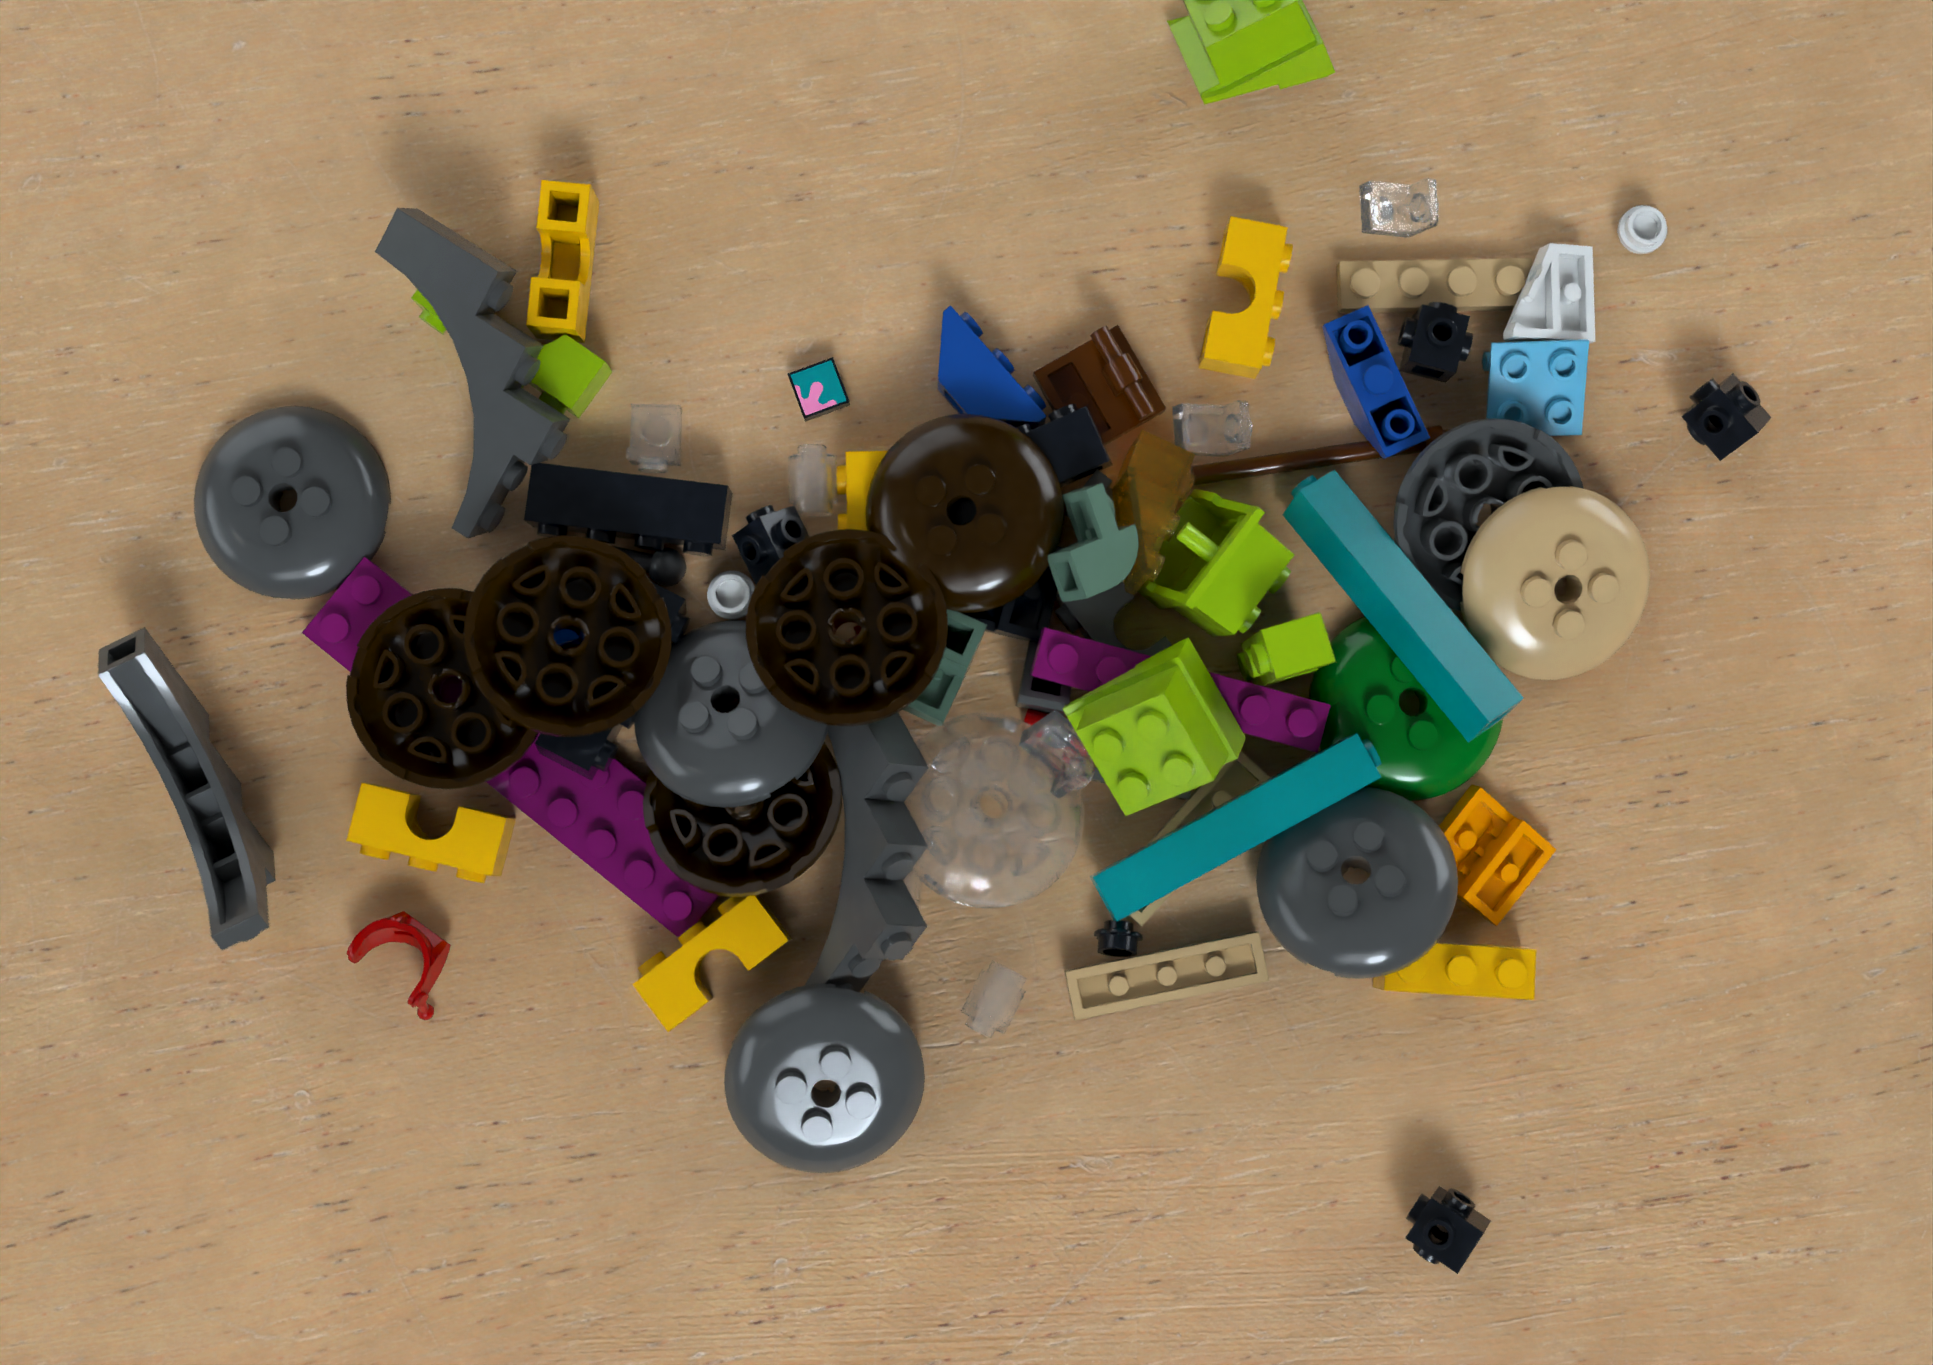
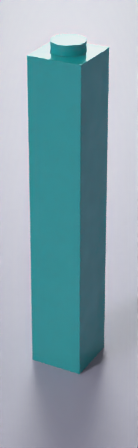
M1335 469L1319 479L1311 475L1301 481L1291 491L1294 499L1283 513L1285 519L1468 743L1501 721L1524 699Z
M1358 733L1349 735L1096 872L1090 878L1112 919L1119 921L1382 778L1376 768L1381 765L1380 757L1367 738L1361 741Z

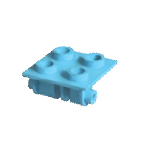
M1589 340L1491 342L1490 352H1484L1482 357L1483 370L1489 371L1486 419L1501 418L1522 422L1545 432L1549 436L1582 435Z

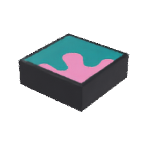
M833 357L788 373L805 422L850 406V401Z

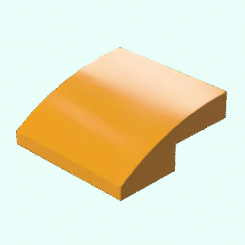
M1471 784L1439 825L1449 841L1457 865V898L1495 926H1498L1557 850L1524 820L1514 817L1484 789L1474 784Z

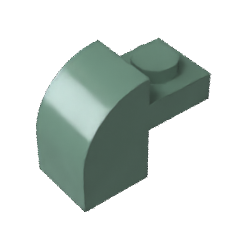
M1103 483L1078 488L1062 495L1078 540L1077 543L1048 554V564L1062 602L1087 599L1117 586L1128 576L1135 564L1138 553L1136 525L1117 526L1115 507L1109 495L1106 494Z
M947 610V645L937 673L924 692L903 709L939 727H942L960 690L987 627V624L953 610Z

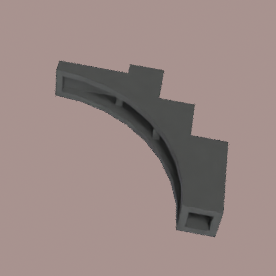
M397 208L375 252L403 273L432 305L453 340L467 377L474 416L473 460L466 494L452 529L466 538H471L487 532L490 533L498 526L505 514V508L501 505L508 492L514 491L526 476L528 466L524 464L525 462L529 465L548 461V459L552 460L560 453L567 440V434L563 433L570 418L521 388L522 385H528L535 377L540 367V360L537 357L544 345L495 315L496 311H500L508 303L513 293V286L510 283L517 271L421 210Z
M144 627L99 649L98 676L138 734L172 799L191 845L202 880L209 913L211 937L220 949L224 950L239 942L249 941L261 931L269 928L267 885L276 881L274 853L243 812L241 782L210 742L209 714Z
M898 712L883 720L865 725H829L827 733L832 742L840 774L845 814L844 862L840 893L830 933L818 963L805 986L829 983L835 984L836 988L860 992L873 973L878 970L884 959L903 960L927 927L903 880L912 871L914 865L928 847L904 803L928 769V765Z

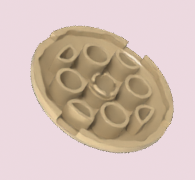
M1574 486L1540 487L1529 490L1497 508L1485 520L1472 538L1460 572L1464 575L1462 587L1463 602H1460V607L1465 625L1470 634L1490 658L1504 669L1520 676L1539 680H1557L1577 676L1599 666L1612 657L1625 644L1637 627L1646 606L1650 585V567L1645 544L1630 517L1617 504L1596 492ZM1566 576V587L1564 589L1566 593L1555 596V584L1561 577Z

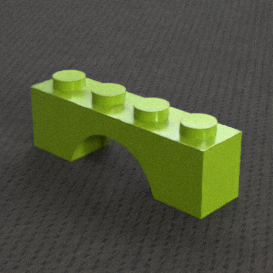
M417 289L411 299L423 310L419 318L439 333L444 334L446 328L432 305ZM564 334L558 339L544 344L537 357L540 360V367L529 384L542 393L538 399L562 414L567 410L577 418H580L609 378L612 370L603 359L567 334Z

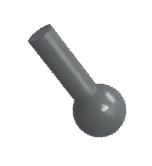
M613 546L635 560L649 574L650 578L660 586H674L685 576L686 562L677 550L664 548L662 551H655L653 554Z

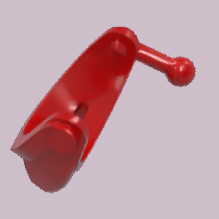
M405 911L370 923L355 936L347 950L348 960L352 963H357L370 950L388 942L407 943L418 948L423 954L424 969L421 979L410 994L407 1003L411 1007H418L417 1015L420 1019H431L434 1015V1007L427 1003L428 993L445 965L451 945Z

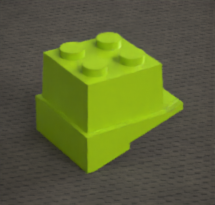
M1183 0L1189 16L1167 21L1204 104L1278 85L1281 90L1335 73L1323 40L1303 0Z
M1193 489L1124 582L1159 609L1173 608L1212 637L1235 635L1237 631L1243 634L1259 617L1261 610L1257 605L1267 591L1274 594L1289 577L1291 570L1286 566L1294 557V554L1258 523L1265 514L1259 507L1223 499L1217 493Z
M1189 637L1136 664L1133 669L1068 703L1063 708L1068 720L1125 816L1214 781L1224 764L1238 759L1246 740L1244 733Z

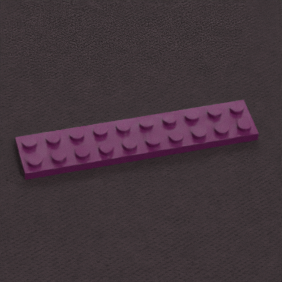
M364 557L302 633L351 672L352 664L359 648L357 644L370 624L390 606L413 594L374 562ZM451 677L442 685L441 695L446 703L457 702L462 693L463 682L458 677ZM535 740L517 763L504 773L487 781L496 791L677 937L698 923L720 896L689 885L664 864L657 854L645 826L643 800L646 782L615 757L609 768L605 772L598 769L591 781L539 754Z

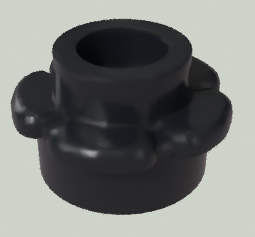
M1122 920L1105 921L1104 929H1098L1094 932V936L1098 939V953L1107 956L1137 955L1138 941L1143 940L1142 934L1134 931L1133 923Z

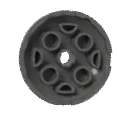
M283 406L264 410L243 419L230 428L215 443L204 460L197 478L194 494V515L199 537L205 550L217 567L234 582L250 591L269 597L291 600L307 599L338 589L364 557L369 560L373 559L386 534L384 529L388 516V507L391 504V491L381 458L371 443L356 428L343 419L319 409ZM295 489L297 492L296 505L287 512H281L280 499L284 494L283 491Z
M1487 418L1461 424L1432 441L1418 455L1407 471L1395 504V542L1449 608L1461 611L1460 602H1463L1462 587L1464 576L1460 573L1462 562L1472 538L1480 528L1476 523L1478 522L1479 512L1484 507L1483 504L1490 505L1492 514L1510 499L1532 489L1570 486L1583 488L1579 472L1568 453L1557 441L1545 432L1525 423L1509 419Z
M727 620L704 625L683 635L677 644L672 643L669 661L663 678L652 697L638 711L634 720L635 736L641 755L658 780L671 791L687 800L715 807H737L760 802L770 798L771 792L784 786L794 777L797 780L806 772L817 757L829 725L811 721L790 711L773 697L763 685L750 659L746 640V620ZM734 698L738 699L739 704L733 711L728 713L717 711L725 703L733 701Z
M1365 786L1266 840L1259 856L1256 885L1263 917L1274 937L1291 955L1306 965L1308 963L1319 969L1335 973V976L1362 979L1397 972L1413 964L1433 948L1445 932V928L1452 916L1458 893V873L1449 841L1437 823L1423 809L1393 792ZM1350 867L1362 869L1370 874L1369 878L1361 884H1351L1343 878V875Z
M822 983L801 986L783 992L761 1005L749 1016L732 1042V1048L725 1068L724 1088L727 1106L734 1123L744 1138L756 1150L774 1162L791 1169L811 1173H832L853 1169L876 1159L890 1149L904 1135L912 1124L921 1104L925 1073L922 1053L917 1038L909 1024L895 1008L883 999L865 990L864 993H860L850 989L836 988L835 984ZM822 1080H831L837 1083L832 1092L830 1090H819L814 1085Z

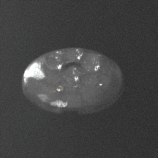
M979 712L950 718L944 721L942 726L936 725L916 741V745L926 761L928 769L904 803L928 845L913 867L915 872L921 877L920 880L927 887L946 899L961 905L990 909L1023 903L1048 889L1061 877L1072 862L1081 841L1084 827V799L1077 774L1071 762L1061 748L1047 734L1013 716ZM991 795L992 798L998 801L1002 810L999 818H991L983 813L980 805L982 796Z

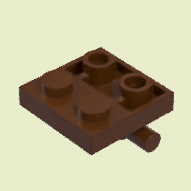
M1118 325L1111 329L1104 326L1090 335L1092 340L1033 372L1035 381L1053 411L1074 403L1078 409L1085 406L1088 407L1104 445L1150 421L1166 410L1165 405Z

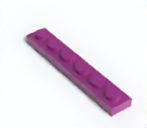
M1042 627L1029 676L1090 692L1128 672L1136 664L1151 656ZM1209 672L1243 733L1318 753L1330 704Z

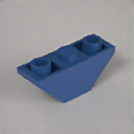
M951 305L943 311L938 371L939 392L959 414L983 415L1006 422L1015 428L1028 423L1031 424L1032 429L1044 425L1046 415L1042 410L1046 408V404L1040 395L1030 385L1024 388L1019 385L1011 375L1015 371L1011 362L998 348L991 352L979 338L983 335L981 328L967 312L959 315Z
M1369 305L1324 324L1322 328L1334 382L1354 425L1381 457L1386 459L1429 440L1428 431Z

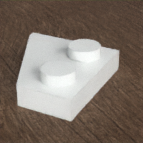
M1549 243L1541 247L1537 253L1525 285L1521 290L1503 332V341L1588 339L1589 344L1595 342L1593 246Z

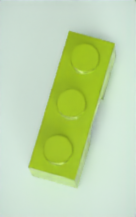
M1321 612L1262 629L1242 642L1243 652L1237 654L1239 668L1245 682L1252 680L1253 684L1263 687L1317 671L1320 667L1335 662Z

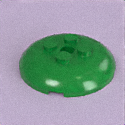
M1365 616L1348 625L1330 642L1335 662L1314 671L1309 689V699L1330 704L1319 748L1323 750L1337 741L1358 733L1361 741L1367 738L1380 757L1381 765L1376 768L1382 777L1367 785V787L1390 791L1409 801L1430 799L1446 794L1461 786L1485 764L1497 743L1503 719L1468 743ZM1404 690L1414 691L1419 699V712L1414 716L1406 715L1399 706V697Z

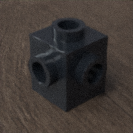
M1430 302L1429 305L1422 304L1413 314L1412 318L1405 317L1398 338V345L1404 347L1399 371L1446 383L1456 374L1459 361L1465 362L1469 355L1473 340V333L1466 332L1470 316L1457 313L1458 309L1453 305L1443 302Z
M1731 374L1720 384L1712 378L1689 396L1694 404L1682 416L1687 422V429L1691 436L1698 443L1706 445L1719 461L1758 434L1772 418L1760 405V398L1755 389L1744 381L1740 382L1734 374Z
M772 505L760 508L746 516L748 525L732 535L756 585L761 576H765L772 566L783 557L784 551L810 537L795 505L775 511Z
M1439 1186L1431 1198L1421 1194L1407 1215L1406 1219L1414 1225L1406 1239L1414 1244V1251L1423 1259L1433 1264L1441 1262L1458 1274L1491 1220L1474 1209V1202L1463 1193L1455 1189L1446 1191Z

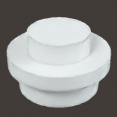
M1647 205L1635 206L1621 217L1617 228L1618 237L1627 250L1636 254H1648L1659 248L1665 241L1667 223L1659 210Z
M739 571L722 572L711 581L708 587V603L718 616L729 620L740 619L747 615L755 586L747 575Z

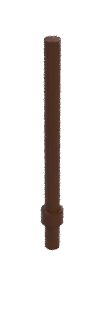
M1441 425L1426 427L1430 436L1429 440L1393 456L1420 453L1432 441L1450 429L1443 430ZM1361 441L1191 466L1193 484L1199 485L1379 459L1382 457L1369 441Z

